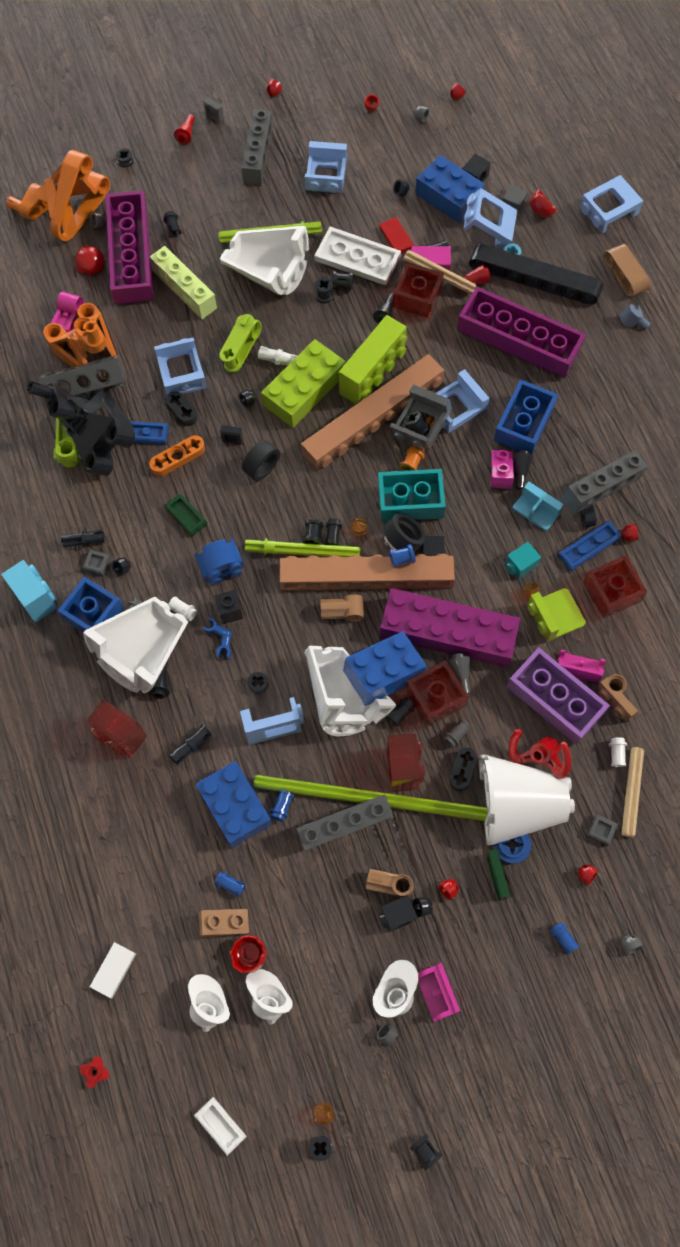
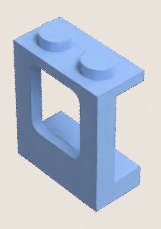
M309 142V160L307 174L304 177L305 190L331 193L343 192L347 144ZM318 167L337 169V176L315 175V170Z
M619 175L585 193L580 208L583 214L587 215L593 225L603 234L611 222L628 213L633 217L638 215L643 200L624 178ZM611 190V193L622 205L604 213L593 199Z
M482 188L472 193L467 200L468 206L464 216L465 223L463 229L467 231L475 225L495 237V248L503 249L512 242L517 210ZM482 199L501 211L498 226L481 216Z
M194 338L181 339L180 341L164 343L154 347L167 395L173 391L185 394L207 388ZM189 355L194 373L171 378L167 360Z
M465 369L458 373L455 382L436 393L446 398L455 395L468 409L453 420L448 415L442 426L448 433L488 408L489 397Z
M294 697L289 698L291 712L253 722L249 709L240 711L249 745L301 732L300 724L304 723L300 703L296 704Z

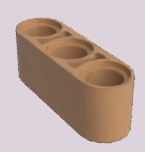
M625 244L605 251L604 259L607 266L628 296L632 297L650 289V280Z

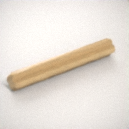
M410 250L404 256L405 261L469 294H472L476 288L474 283Z
M633 747L630 751L621 833L625 837H634L636 833L644 750L638 747Z

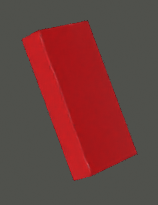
M397 217L379 224V229L391 248L401 251V254L406 253L408 250L411 251V247L414 244Z

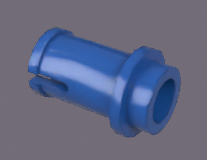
M283 790L279 791L274 809L270 810L272 819L284 822V819L288 817L287 811L293 794Z
M220 871L214 885L218 886L217 889L220 890L222 888L239 898L246 883H242L229 876L228 872L223 873Z
M560 922L550 929L551 937L557 939L568 955L578 948L579 944L576 943L566 929L567 925H563Z

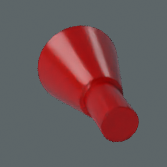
M188 115L186 121L174 131V138L180 144L187 145L192 140V124L195 120L193 115Z
M482 264L463 278L474 284H488L487 280L490 279L488 267L484 268Z

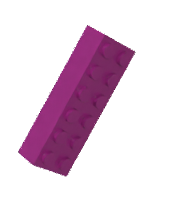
M144 191L106 194L110 288L114 303L153 301L149 219Z
M479 287L475 288L460 313L457 330L563 378H566L586 337L585 333Z
M391 588L380 627V637L387 639L404 631L412 645L449 654L465 653V656H470V659L509 667L520 618Z

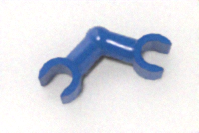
M208 618L209 622L214 625L212 628L203 626L204 631L208 634L215 633L222 637L221 646L216 650L218 658H220V653L225 650L228 651L227 657L230 659L232 654L229 645L232 632L217 625L213 618Z

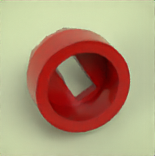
M270 79L266 88L267 93L270 96H277L282 90V85L278 81Z
M455 83L450 90V95L455 100H460L466 94V90L458 83Z
M369 94L365 98L364 106L367 111L373 112L379 106V98L374 94Z
M636 524L624 526L621 533L624 540L629 542L638 541L639 535Z
M583 865L578 870L577 875L581 882L589 886L596 877L598 870L593 866Z
M447 879L438 886L441 894L450 901L459 892V886L456 885L457 882L453 879Z

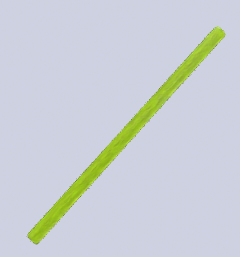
M256 775L254 779V787L258 789L283 790L293 794L363 803L385 794L390 808L485 821L488 815L486 807Z

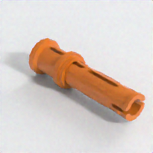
M428 417L426 419V422L430 425V427H432V425L435 422V419H433L432 423H430L432 418ZM414 446L408 448L405 460L399 465L400 470H417L419 462L424 459L425 448L418 449Z

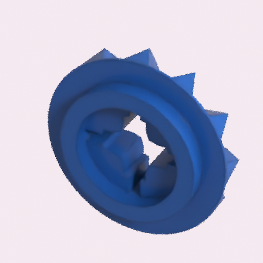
M528 834L513 838L515 844L522 845L515 847L513 854H511L510 847L502 845L509 843L510 840L493 844L501 860L514 864L526 859L531 851V840Z

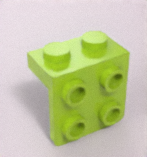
M563 588L544 597L539 592L530 596L527 605L528 610L534 616L538 629L544 635L547 642L584 627L585 619L568 589Z

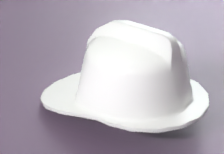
M406 960L395 961L385 971L373 996L374 1009L380 1016L386 1018L396 1017L397 1015H403L411 1008L413 994L418 983V972L411 962Z
M259 969L246 976V985L253 997L252 1009L258 1017L272 1025L282 1014L290 1011L292 1000L275 975L266 970Z
M203 974L192 977L188 984V992L191 999L190 1018L202 1028L203 1032H208L217 1024L228 1020L230 1015L223 990L215 979Z

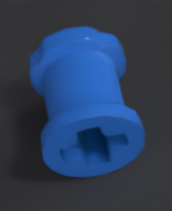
M411 544L399 550H389L393 568H398V565L411 562V564L416 562Z

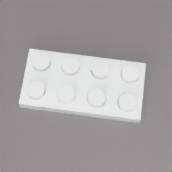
M329 227L314 258L317 262L386 285L401 256V251Z

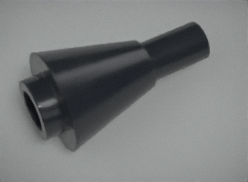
M393 293L388 295L386 301L373 314V318L378 324L386 315L392 318L393 303L396 298Z
M519 450L513 454L517 476L516 489L518 490L524 489L525 477L533 460V455L526 450Z
M168 661L155 685L148 692L153 698L163 699L170 695L167 674Z

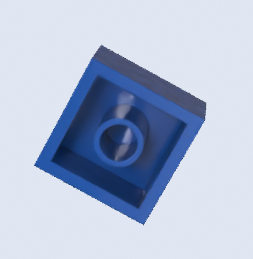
M83 577L58 609V613L63 621L83 633L87 629L120 614L124 607L118 597Z

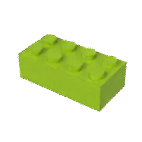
M388 315L383 318L339 371L340 395L355 404L371 395L373 388L381 384L383 376L387 372H391L398 358L401 359L406 352L407 327Z
M314 339L261 392L263 406L294 428L339 382V371L346 364V361Z

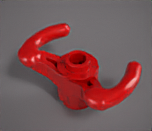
M514 730L510 737L508 748L511 762L521 765L526 762L537 763L538 765L550 768L551 772L558 779L567 777L572 760L571 752L566 742L559 744L555 738L547 736L532 745L531 749L519 754L517 752V744L522 735V730ZM560 750H561L562 759H563L562 765H561V763H560V761H559V758H558V756H557V754L560 753Z

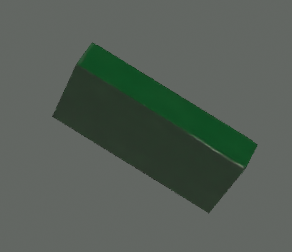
M181 493L164 505L165 509L191 537L208 525L203 516Z
M497 849L489 850L486 859L497 899L499 901L506 900L510 894Z

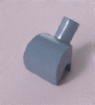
M629 304L620 315L621 322L627 327H634L639 324L646 330L651 324L643 318L644 316L639 305L636 310L634 305Z

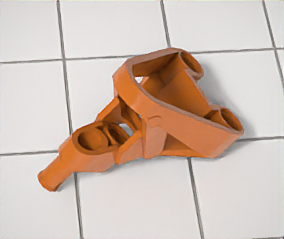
M70 150L51 178H47L42 186L36 183L31 184L22 201L9 196L7 199L13 202L6 200V207L19 212L20 216L29 220H34L49 210L52 235L62 241H69L88 220L91 213L105 199L110 189V180L104 175L91 171L93 160L89 155L76 150ZM86 194L77 211L73 214L70 196ZM61 223H62V229H63V231H64L62 234H61V230H60Z
M84 303L79 306L77 310L79 318L74 323V329L68 333L58 323H50L43 330L47 344L54 355L71 367L88 363L85 359L88 357L85 350L90 353H98L107 347L111 356L116 355L102 314L92 303ZM99 324H101V327H102V330H103L104 334L102 333L101 329L99 328ZM65 345L72 349L77 360L63 349Z

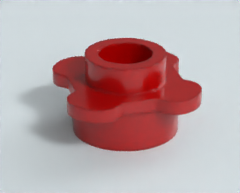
M94 1057L92 1062L87 1065L83 1064L80 1067V1074L84 1075L87 1080L86 1085L89 1088H94L98 1082L107 1080L109 1077V1071L102 1064L103 1059L101 1057ZM93 1070L97 1071L95 1075L92 1074Z

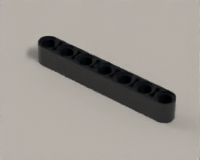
M477 244L469 260V266L472 269H476L483 264L484 268L488 267L490 275L589 305H594L598 302L603 288V282L598 278L485 244Z

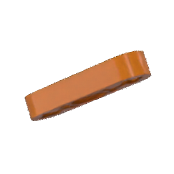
M191 436L152 457L149 462L152 473L155 476H164L201 456L205 452L204 441L200 436ZM192 445H199V448L196 449L195 447H192ZM176 452H181L183 457L179 460H174L172 455ZM160 463V465H163V467H156V464Z

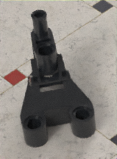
M33 380L28 382L27 393L43 397L49 415L58 418L66 427V432L72 437L85 470L90 473L108 476L112 472L114 464L111 450L115 445L130 448L135 439L132 423L111 395L107 392L95 390L87 400L77 396L73 397L67 389L52 383L44 385ZM105 406L110 417L98 415L96 411Z

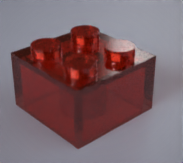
M406 262L394 291L393 308L431 318L443 288L444 273Z
M626 555L588 571L583 580V584L603 618L642 602L648 592Z
M446 660L406 682L405 690L428 727L467 706L469 697Z
M103 699L86 721L90 726L89 731L94 735V738L104 745L107 742L112 747V750L122 757L126 754L131 758L147 737L140 723Z
M416 733L388 735L387 755L391 792L418 790L420 783L423 782L424 764L419 763L422 754L421 740H417Z

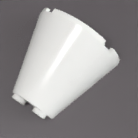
M297 226L237 231L230 241V250L226 249L220 261L223 265L230 267L279 295H288L299 285L305 272L307 261L304 260L305 251H308L309 247L306 227Z
M153 597L87 629L83 634L89 651L91 653L95 651L99 660L96 662L112 679L133 692L137 693L142 690L143 693H147L155 685L188 621L182 614L171 613V609L166 602Z
M308 646L304 654L307 658L320 725L329 735L349 736L365 730V725L370 724L372 721L377 724L395 708L396 704L389 696L375 699L373 703L367 706L364 705L343 672L345 658L350 656L343 647H327L323 650L321 646Z
M488 755L479 756L480 780H484L488 813L484 823L487 845L497 844L568 822L569 814L574 813L575 810L574 800L570 799L569 794L572 788L570 778L558 779L553 773Z

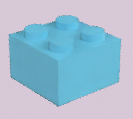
M22 560L1 574L35 623L57 609L53 602L56 600L55 596L46 582L42 580L33 564L28 566Z

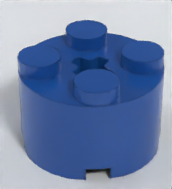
M225 539L214 541L202 547L203 552L200 555L198 551L194 555L204 581L209 582L211 586L221 583L225 577L235 578L242 574L241 569L244 567V562L233 539H230L231 542L228 543Z

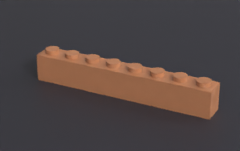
M429 354L302 442V454L316 470L328 466L338 455L342 456L352 445L359 444L366 435L376 432L383 423L393 420L397 413L404 410L411 398L409 391L412 385L428 391L438 388L443 382L444 369Z
M417 554L415 555V563L398 565V568H393L390 557H383L382 555H373L371 557H362L360 555L340 557L332 555L328 558H319L318 556H308L307 558L287 556L280 558L281 591L453 588L455 580L454 556H448L447 554H438L436 556Z

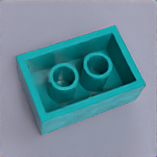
M442 469L378 472L381 522L389 521L398 513L406 514L414 520L444 518L446 506Z

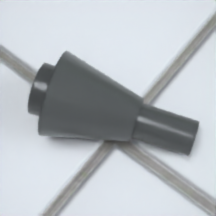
M465 653L454 654L448 662L457 681H459L461 695L470 694L468 684L470 656H465Z

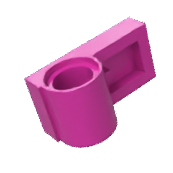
M63 291L60 292L57 299L58 309L51 323L60 324L67 333L71 331L79 317L77 310L79 306L85 303L84 299L81 296Z
M492 450L490 488L512 489L514 479L513 451Z

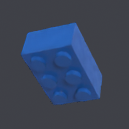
M440 155L416 178L415 194L460 223L467 212L469 196L480 188L484 190L485 184Z
M520 380L496 428L494 441L517 451H529L532 455L555 408L559 394Z
M404 631L346 657L343 672L364 705L367 706L373 703L375 699H382L423 679L427 666Z
M236 760L195 784L232 849L272 825L270 817Z

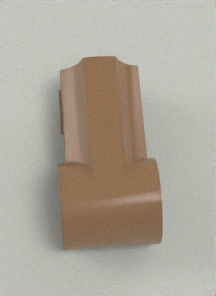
M347 595L343 599L321 600V620L345 619L348 622L363 620V597L360 595Z
M370 869L366 890L402 898L407 895L410 897L413 894L414 885L412 879L405 874L397 875ZM401 881H406L410 885L409 890L404 893L399 892L396 889L397 884Z

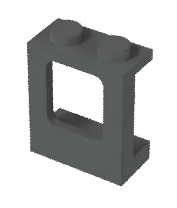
M412 385L409 391L411 398L397 423H391L390 429L395 439L402 442L404 440L408 441L418 449L425 448L430 450L452 410L451 402L446 397ZM418 410L425 415L435 418V422L426 437L406 429L407 425L404 420L410 412Z

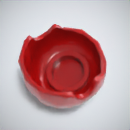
M539 189L531 196L530 206L535 215L541 218H549L558 210Z
M84 246L78 250L75 256V268L79 274L87 273L92 276L101 272L105 266V256L98 248Z
M245 935L236 940L230 951L232 967L241 973H254L261 969L267 957L263 941L253 935Z

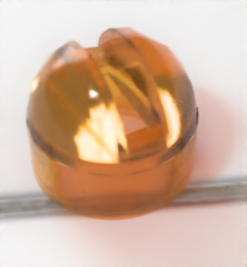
M362 517L354 518L351 522L352 533L358 536L365 534L368 526L366 520Z
M530 583L523 586L524 596L528 600L534 593L539 592L541 594L540 584Z
M324 1102L315 1106L312 1115L316 1117L314 1121L317 1124L326 1125L333 1122L334 1112L330 1103Z

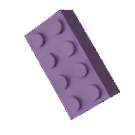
M539 647L509 679L507 685L509 690L575 745L583 739L610 706Z

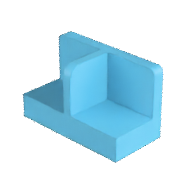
M528 482L523 489L521 497L513 505L512 509L542 530L548 531L561 514L564 504L531 482Z

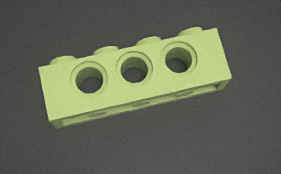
M162 247L150 256L153 272L201 319L217 309L215 294L167 247Z

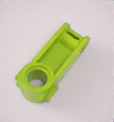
M250 314L240 315L237 318L230 335L220 351V359L224 362V368L229 373H235L241 369L252 346L260 335L261 322L254 319Z
M56 418L54 460H57V463H61L65 467H74L80 462L81 457L72 437L66 432V427Z

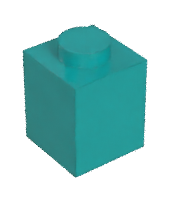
M526 542L507 555L505 566L507 571L511 575H515L519 580L539 566L541 556L529 542Z

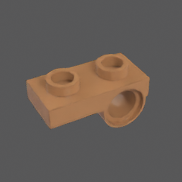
M614 674L600 682L597 691L600 698L614 708L613 711L617 717L624 719L627 723L636 715L638 710L623 695L627 687L626 680L621 675ZM609 684L617 685L619 691L612 690Z
M248 909L201 910L199 912L200 937L213 938L223 935H247L249 933Z

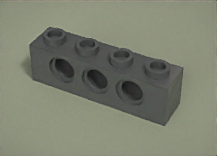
M253 109L242 163L243 184L262 186L273 131L272 111Z
M119 354L47 373L38 380L39 383L44 385L52 383L59 386L60 381H65L68 383V391L73 397H82L85 395V392L103 391L104 387H121L123 382L126 381L127 375ZM105 371L108 374V379H101L98 372ZM85 376L89 380V384H82L79 381V377Z
M635 450L569 485L561 499L572 514L575 515L639 480L648 465Z
M384 794L298 827L297 831L304 850H308L394 816Z

